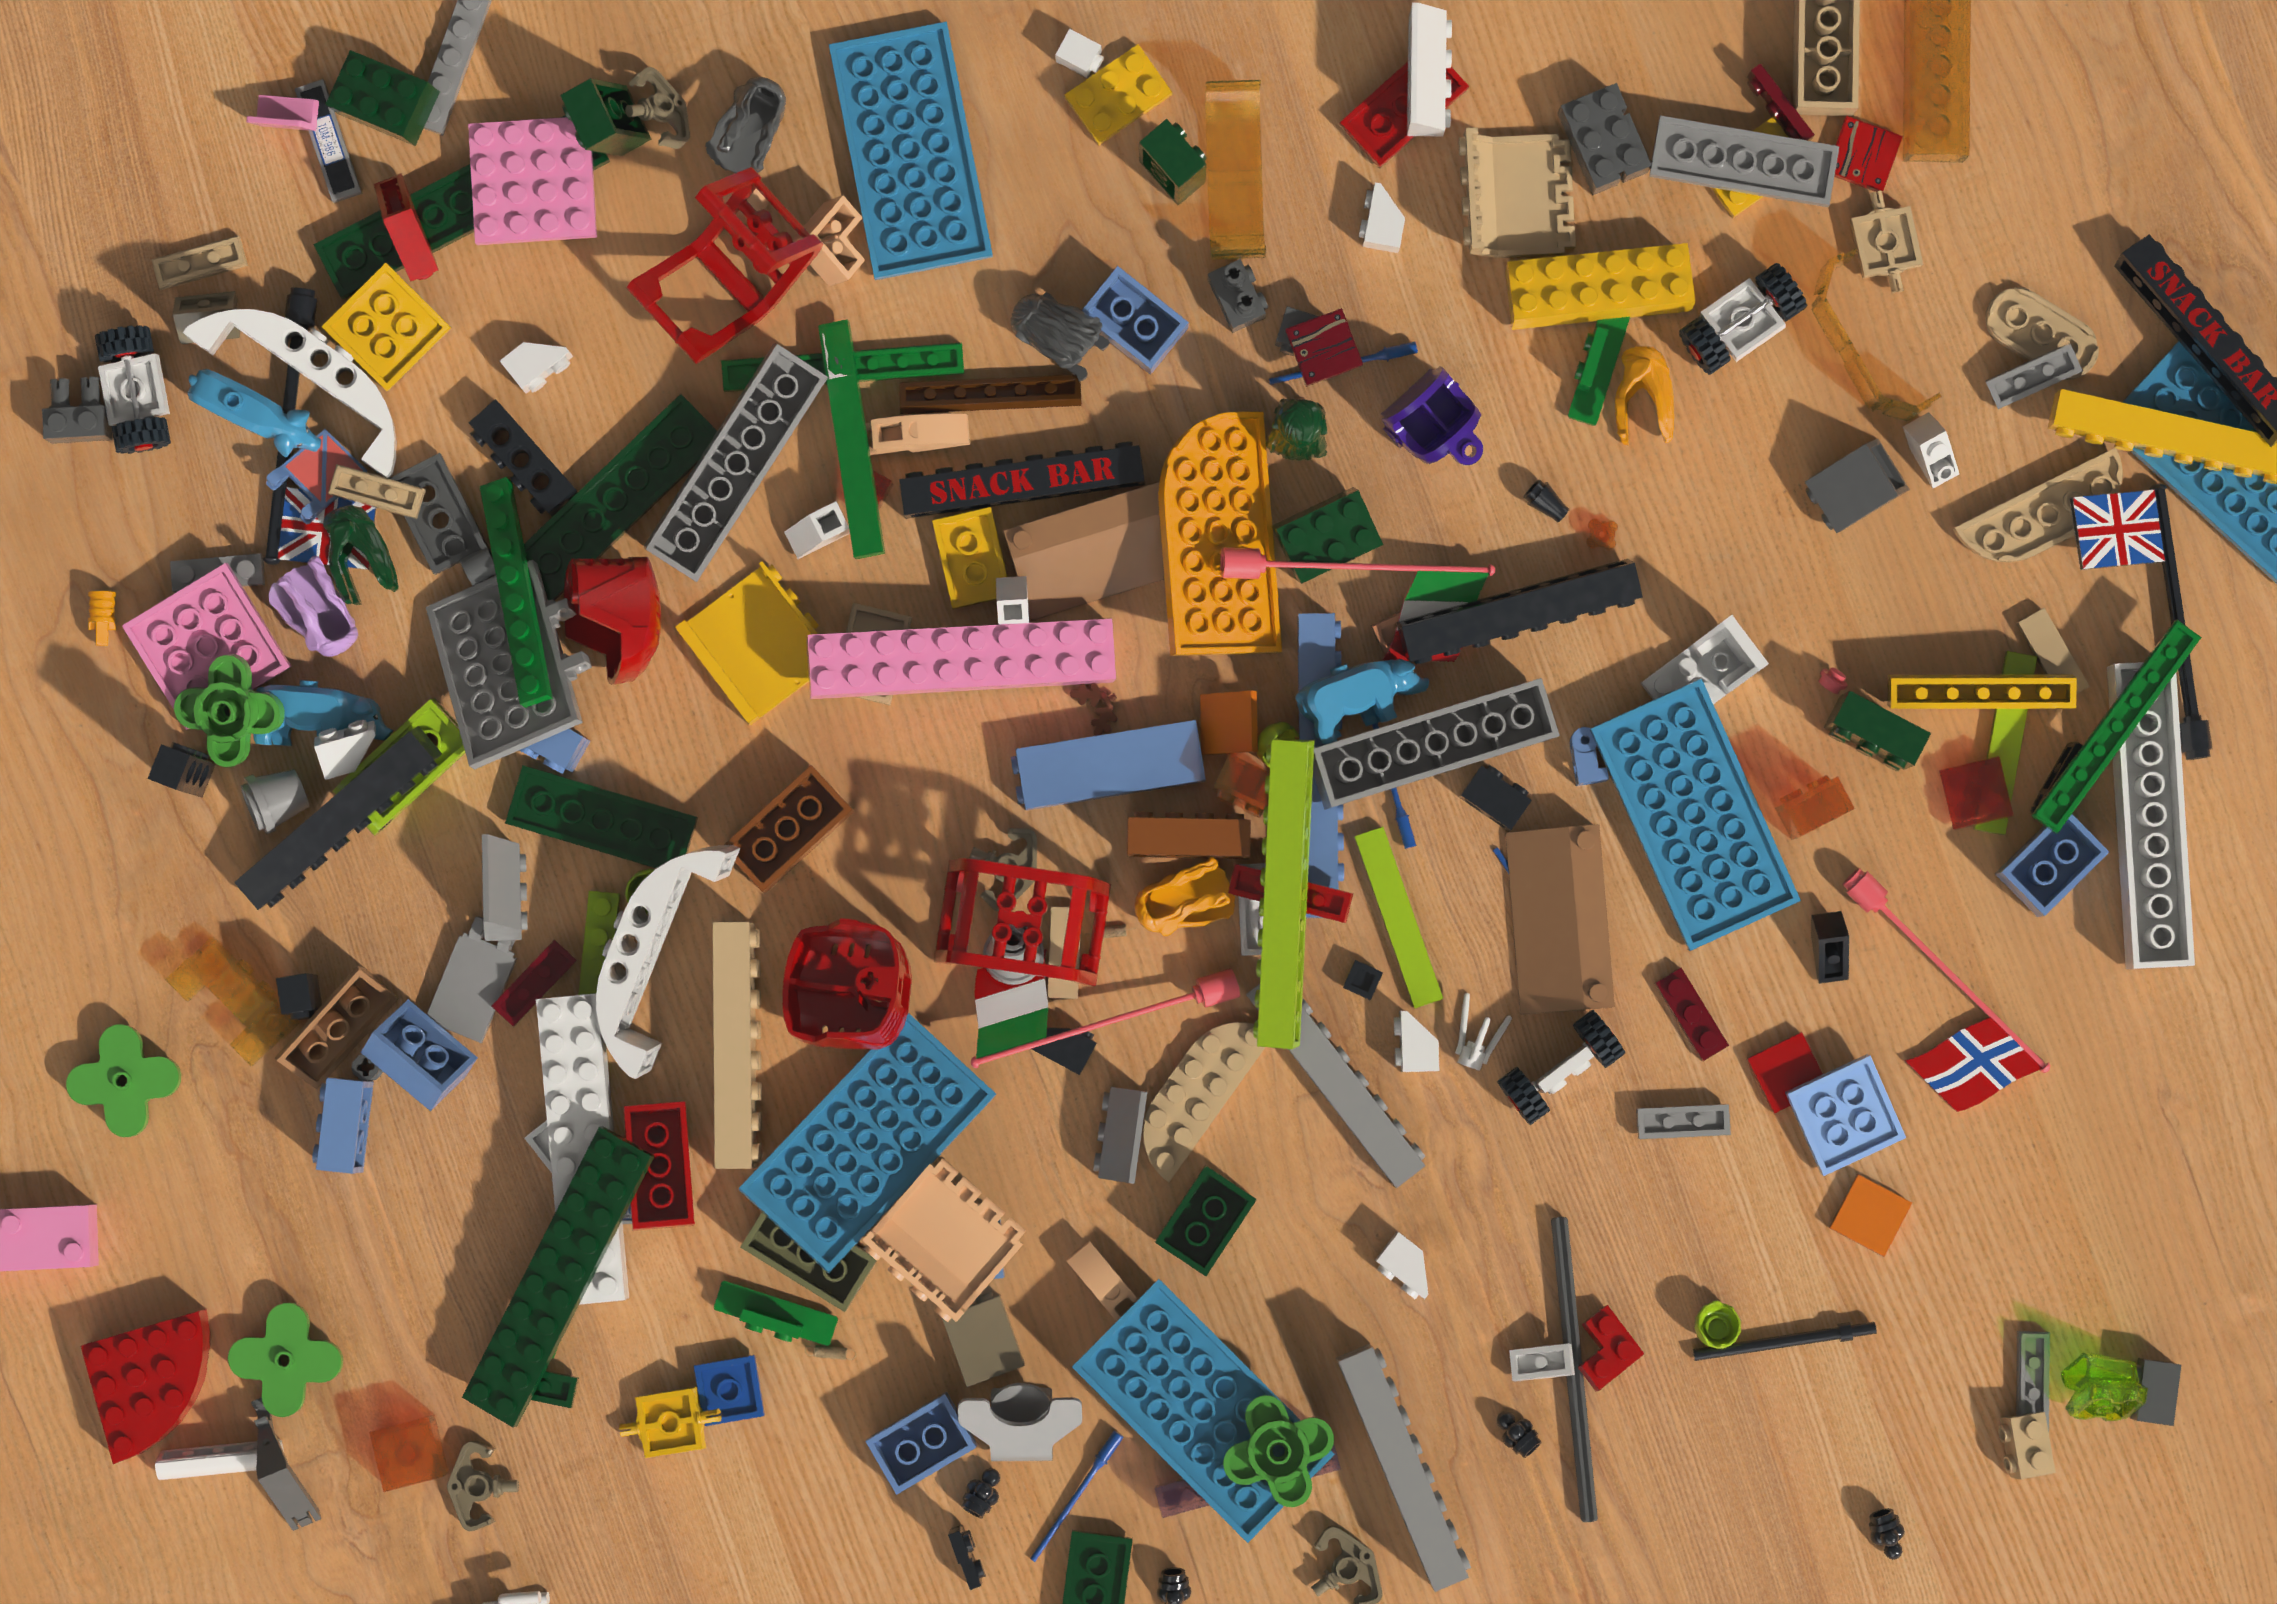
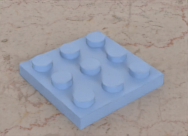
M1869 1054L1785 1092L1817 1167L1823 1176L1906 1138Z

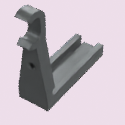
M262 1397L252 1401L251 1404L258 1416V1419L254 1421L258 1428L256 1465L258 1481L293 1531L299 1529L298 1524L304 1527L313 1523L312 1517L315 1521L321 1520L319 1508L288 1464L275 1434L272 1416L265 1409Z

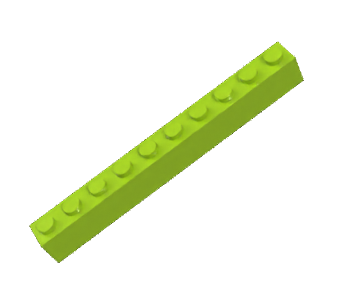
M1272 739L1271 745L1267 746L1266 761L1270 763V776L1267 775L1265 779V793L1269 794V801L1263 813V822L1267 825V837H1264L1262 841V854L1266 855V866L1262 868L1260 876L1261 885L1265 887L1264 898H1261L1259 903V915L1263 916V929L1260 928L1258 932V946L1262 947L1261 959H1258L1256 965V975L1260 977V990L1257 989L1255 994V1007L1259 1008L1258 1020H1255L1253 1028L1254 1038H1257V1047L1295 1049L1300 1046L1315 740Z

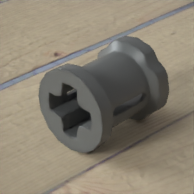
M363 1054L358 1055L352 1062L351 1069L359 1080L374 1081L381 1077L383 1071L375 1064L374 1070L369 1071V1076L367 1071H362V1065L367 1064L368 1058Z

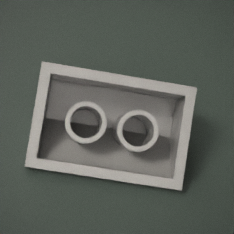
M482 834L485 941L522 940V930H528L527 911L521 912V901H527V883H521L520 872H526V854H520L519 843L489 834Z
M1111 1087L1110 1093L1104 1092L1102 1110L1107 1111L1106 1123L1100 1122L1097 1141H1103L1102 1154L1095 1153L1093 1171L1099 1172L1098 1178L1135 1184L1147 1092Z

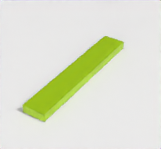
M2006 651L2001 675L2034 674L2037 656ZM1995 709L1974 830L1999 835L2006 834L2028 709Z
M1384 827L1355 836L1356 844L1414 1009L1442 1000L1443 996Z

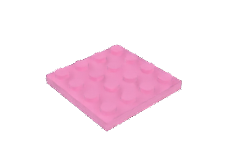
M564 117L468 124L476 245L597 238L592 151L585 150V148L579 145L575 137V132L577 131L572 121Z
M224 563L122 625L173 709L175 700L182 691L194 687H208L210 665L220 656L236 654L248 662L252 672V690L292 667L228 563Z

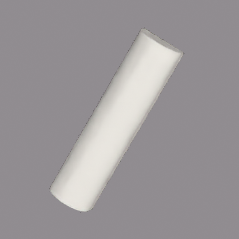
M278 1439V1440H279V1443H280V1445H281V1447H282V1449H283L282 1440ZM257 1441L161 1451L155 1462L158 1480L256 1471Z

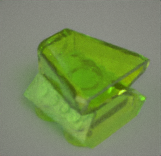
M2084 1352L2061 1372V1378L2065 1387L2075 1391L2065 1407L2069 1415L2074 1416L2075 1419L2087 1420L2095 1417L2102 1418L2105 1421L2127 1419L2146 1403L2148 1388L2139 1383L2137 1366L2134 1361Z

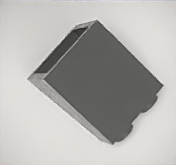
M1879 439L1864 444L1805 481L1808 486L1806 488L1808 497L1814 504H1819L1824 512L1822 514L1824 523L1830 530L1834 529L1836 533L1843 531L1910 490Z

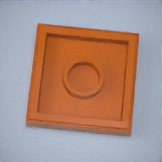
M1257 691L1200 694L1201 754L1219 755L1258 752Z
M1856 1174L1829 1228L1885 1257L1912 1202Z

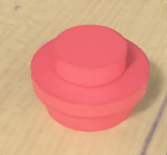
M1833 667L1830 670L1824 668L1821 670V677L1818 682L1824 688L1834 694H1839L1841 690L1847 688L1848 685L1844 681L1846 676Z

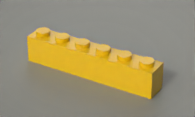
M2072 674L1888 675L1887 705L1891 709L2076 708L2077 678Z

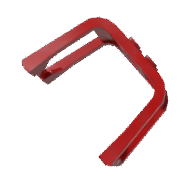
M752 167L705 185L695 196V199L714 218L708 227L691 244L632 279L626 287L695 364H698L756 325L770 313L823 247V243L814 234L810 235L761 182L762 177ZM756 188L803 239L793 242L788 232H779L772 225L773 219L769 211L765 209L756 211L747 199ZM734 192L728 201L724 203L723 196ZM739 210L747 218V226L736 216ZM724 229L732 236V243L735 249L743 252L750 259L758 273L767 274L775 283L765 297L714 243ZM697 257L748 311L712 336L693 327L682 332L656 303L663 296L659 282ZM789 263L790 266L782 274L778 268Z
M968 858L949 860L934 962L948 965L976 966L1096 986L1111 884L1089 876ZM979 873L1004 876L1002 893L999 894L996 900L999 912L997 924L992 929V936L995 939L992 956L967 952ZM1016 878L1035 881L1033 897L1027 904L1030 914H1026L1024 911L1012 912L1017 904V899L1014 895ZM1047 883L1072 887L1061 966L1035 963L1037 947L1043 940L1040 928L1042 915L1047 911L1045 900ZM1089 891L1091 892L1089 912L1095 913L1089 954H1082L1080 968L1075 969L1086 894ZM959 892L961 893L956 932L955 934H950L956 893ZM1010 925L1016 928L1028 927L1023 933V941L1025 943L1023 961L1004 958L1007 941L1012 936Z

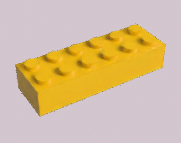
M1688 243L1509 261L1505 269L1512 330L1593 322L1602 319L1692 311L1695 304Z

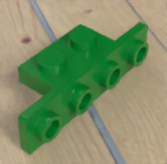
M1630 317L1597 320L1593 334H1587L1583 350L1588 352L1585 361H1579L1574 375V379L1579 381L1569 409V419L1592 426L1597 424Z
M728 1281L721 1283L714 1304V1310L740 1318L739 1321L746 1322L744 1328L762 1333L763 1328L775 1332V1338L791 1342L792 1338L799 1339L801 1337L829 1346L838 1322L837 1316Z

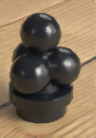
M1503 1411L1498 1415V1426L1506 1430L1502 1436L1503 1443L1508 1448H1513L1512 1450L1516 1455L1520 1454L1523 1458H1526L1540 1446L1542 1442L1538 1438L1539 1434L1535 1429L1533 1430V1425L1528 1419L1522 1418L1515 1422L1514 1415L1508 1411Z
M993 1468L986 1469L982 1474V1481L974 1479L967 1484V1493L962 1498L964 1502L961 1506L965 1511L981 1519L985 1513L990 1512L991 1506L995 1505L999 1499L997 1490L993 1488L1000 1482L999 1472Z
M1891 1508L1873 1512L1869 1516L1871 1520L1869 1527L1872 1531V1542L1876 1545H1885L1884 1554L1887 1558L1892 1560L1898 1559L1903 1552L1902 1546L1898 1541L1905 1533L1903 1525L1900 1524L1899 1516L1895 1515Z
M1167 1568L1161 1571V1577L1158 1580V1598L1168 1604H1182L1188 1600L1192 1590L1189 1586V1577L1185 1575V1570L1182 1568Z

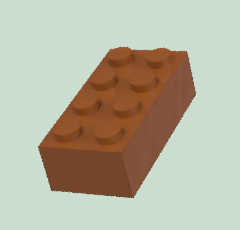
M810 765L724 845H734L740 848L735 863L763 893H767L855 811L824 777Z
M1134 812V817H1128L1127 857L1209 859L1211 856L1215 859H1249L1251 820L1244 819V814L1235 813L1226 814L1225 819H1214V813H1195V818H1183V813L1165 812V818H1153V812Z

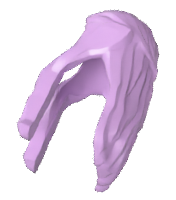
M313 556L308 561V565L293 568L290 572L280 577L276 583H273L268 598L270 604L278 611L285 623L305 638L306 646L310 651H317L323 656L333 657L345 652L355 643L358 630L346 604L341 599L340 593L335 589L332 578L327 574L323 562L319 556Z

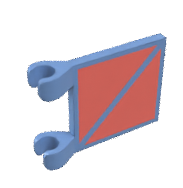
M326 429L317 435L321 439V446L316 452L300 449L283 465L270 472L266 478V485L271 490H276L290 477L313 500L301 510L300 519L305 524H310L326 507L338 498L328 494L336 464L367 473V470Z

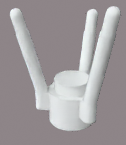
M1465 993L1462 1004L1459 1041L1455 1053L1460 1055L1457 1063L1480 1071L1482 1064H1487L1490 1054L1507 1029L1512 1017L1507 1016L1485 1049L1482 1042L1490 1023V1018L1486 1017L1476 1041L1468 1040L1465 1046L1470 994Z

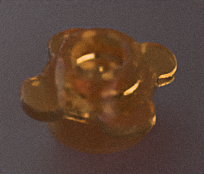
M1598 519L1590 520L1588 523L1590 534L1586 540L1587 546L1592 549L1596 547H1604L1606 550L1614 549L1616 546V541L1614 540L1615 531L1618 529L1617 523L1612 520L1608 522H1599ZM1604 532L1605 536L1600 537L1599 533Z

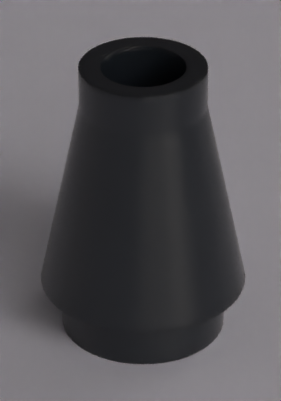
M1540 479L1524 495V498L1528 501L1527 505L1553 518L1557 523L1569 511V508L1562 502L1549 483H1544Z

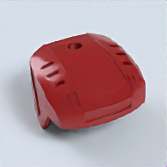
M649 557L571 559L565 575L564 599L567 598L571 604H574L577 615L564 621L565 638L605 655L609 684L616 685L635 681L646 670L652 656L656 652L661 631L660 593Z
M840 918L829 925L802 929L794 940L789 952L783 978L782 1008L789 1034L801 1042L823 1048L825 1046L843 1049L876 1050L891 1045L905 1025L909 1012L912 985L911 966L902 944L885 928L853 919ZM854 943L853 955L849 957L850 945ZM834 945H838L836 954L832 955ZM871 945L869 957L865 958L867 946ZM827 1026L828 1031L823 1033V1028Z

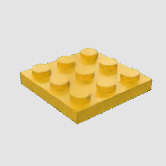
M387 263L321 326L386 391H389L452 328Z

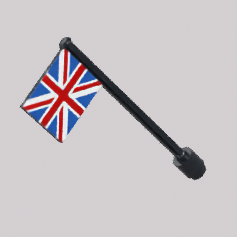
M292 287L290 294L287 295L284 318L295 322L307 331L308 328H314L317 308L315 291ZM301 336L291 337L290 348H299L303 343V338ZM290 365L287 368L283 411L286 414L290 410L296 409L300 373ZM278 451L276 468L290 459L291 453L284 457ZM287 478L279 488L273 490L266 557L263 558V561L269 565H276L281 560L308 563L311 557L319 556L324 565H329L331 542L329 533L323 527L325 516L337 508L353 505L363 508L375 523L376 508L338 497L310 524H305L300 519L301 510L313 500L302 489L288 488ZM353 547L347 561L348 568L369 570L370 563L366 556L356 547Z
M2155 484L2147 491L2070 498L2080 570L2162 562L2171 624L2177 619L2185 625L2165 492L2167 486ZM2189 654L2178 669L2185 717H2183L2184 723L2180 724L2181 751L2185 753L2186 760H2196L2211 757L2210 750L2213 747L2209 720H2202V716L2198 712Z

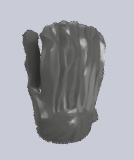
M754 77L749 79L745 85L738 86L735 89L734 103L717 122L711 140L705 144L707 154L714 160L716 165H720L724 170H730L734 173L750 167L754 168L757 172H761L764 169V159L785 113L786 96L780 85L765 77Z
M1047 292L1043 295L1030 294L1024 296L1015 305L1010 320L1012 330L1019 340L1033 346L1042 355L1054 360L1059 367L1066 368L1076 375L1079 381L1085 380L1088 376L1086 368L1077 365L1081 362L1082 357L1093 346L1104 351L1110 343L1109 339L1099 335L1103 326L1098 317H1091L1077 307L1060 304Z

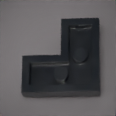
M963 1525L951 1528L948 1536L957 1562L962 1566L969 1589L972 1590L982 1586L981 1578L986 1577L981 1560H974L972 1551H974L976 1546L971 1531H964Z

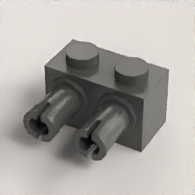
M1241 259L1208 273L1207 280L1232 333L1265 319V309L1268 308V304L1263 293H1256L1252 282L1256 281L1249 264L1244 266Z
M99 377L80 378L82 404L78 407L70 406L69 379L50 380L51 406L42 409L43 439L52 444L112 440V426L108 424L105 406L100 404Z

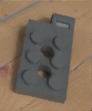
M441 453L389 478L420 488L432 486L435 489L433 500L430 502L422 501L417 519L404 516L434 575L458 563H461L465 574L473 586L496 575L492 552ZM441 512L446 513L449 517L448 525L442 529L435 528L433 525L434 516Z

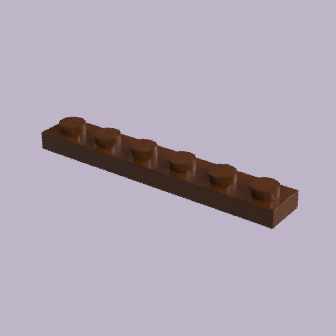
M1076 375L899 383L900 414L1082 406L1081 381L1078 380Z

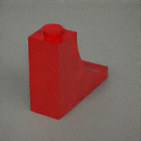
M402 173L375 183L374 188L382 219L410 282L416 279L424 280L431 277L439 269Z

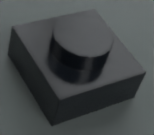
M1355 960L1343 989L1371 1000L1383 972Z

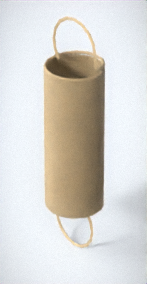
M1126 924L1106 926L1103 938L1127 936Z
M815 1345V1354L809 1356L846 1360L848 1348Z

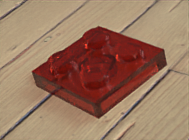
M1999 756L1939 770L1953 830L2014 816Z

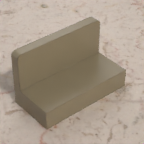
M235 291L175 297L173 318L180 343H194L183 333L187 326L217 312L237 309L238 300ZM234 326L226 339L239 338L240 330Z

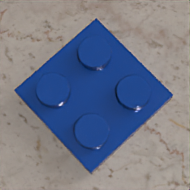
M755 1355L694 1365L702 1411L719 1408L721 1413L711 1415L710 1417L722 1416L720 1422L705 1423L704 1426L765 1416Z

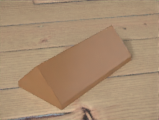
M357 966L275 1057L276 1061L312 1087L318 1089L399 998L365 967Z

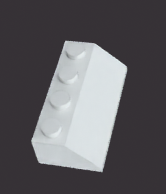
M1413 2L1408 24L1407 136L1443 137L1445 128H1450L1451 109H1445V98H1451V80L1446 79V68H1451L1452 50H1446V38L1452 37V20H1447V10Z

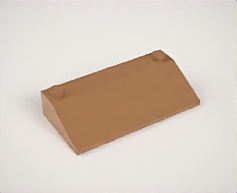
M1159 482L1004 530L1017 576L1027 577L1029 614L1032 621L1164 580L1158 499Z
M1600 825L1570 826L1505 833L1520 1015L1615 1007Z

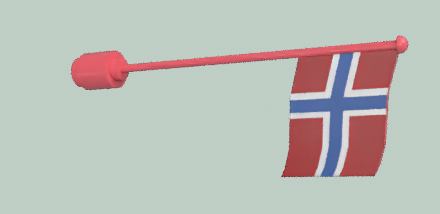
M1858 868L1844 881L1842 885L1847 889L1846 893L1866 913L1870 910H1873L1875 913L1881 910L1989 1016L1982 1021L1959 1030L1928 1052L1904 1060L1956 1112L1982 1103L2017 1079L2038 1070L2043 1073L2050 1070L2049 1062L2045 1064L1885 906L1888 901L1885 897L1888 891L1868 871L1864 872L1861 868Z

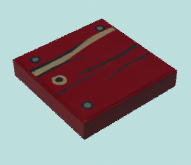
M1342 308L1285 329L1306 387L1363 366Z

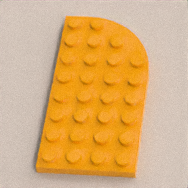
M1226 412L1201 420L1178 438L1164 462L1159 481L1158 499L1170 656L1282 652L1276 567H1266L1265 573H1260L1259 579L1221 578L1220 556L1223 547L1259 548L1261 555H1266V561H1275L1263 412Z

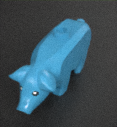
M209 369L199 370L196 376H189L190 388L187 392L189 400L266 439L274 438L273 442L276 449L284 457H287L293 448H301L313 452L320 448L321 439L311 432L306 425L310 414L309 411L295 409L290 410L286 414L282 407L272 400Z
M1403 659L1364 663L1348 668L1347 664H1343L1330 669L1331 675L1304 686L1296 694L1295 699L1300 713L1314 724L1316 739L1319 738L1320 742L1326 745L1337 741V738L1342 736L1338 730L1340 729L1338 723L1343 716L1359 713L1365 726L1397 718L1393 705L1394 695L1405 696L1424 692L1429 686V679L1419 677L1413 671L1415 665Z
M300 680L299 686L268 685L259 687L256 690L258 692H269L277 696L285 710L284 721L277 730L267 734H253L256 744L272 745L273 742V745L292 746L290 738L292 728L307 731L316 730L317 736H319L320 732L327 729L335 728L338 731L349 728V724L358 720H366V722L374 720L376 726L374 739L385 741L394 731L387 728L380 714L381 708L374 700L340 689L318 687V681Z

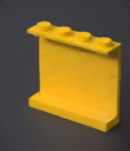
M763 561L759 563L760 567L689 621L683 620L675 626L750 726L809 682L807 635L817 634L815 629L819 627L809 612L803 615L798 609L797 605L801 601L791 588L785 591L778 581L782 579V576L772 564L766 567Z

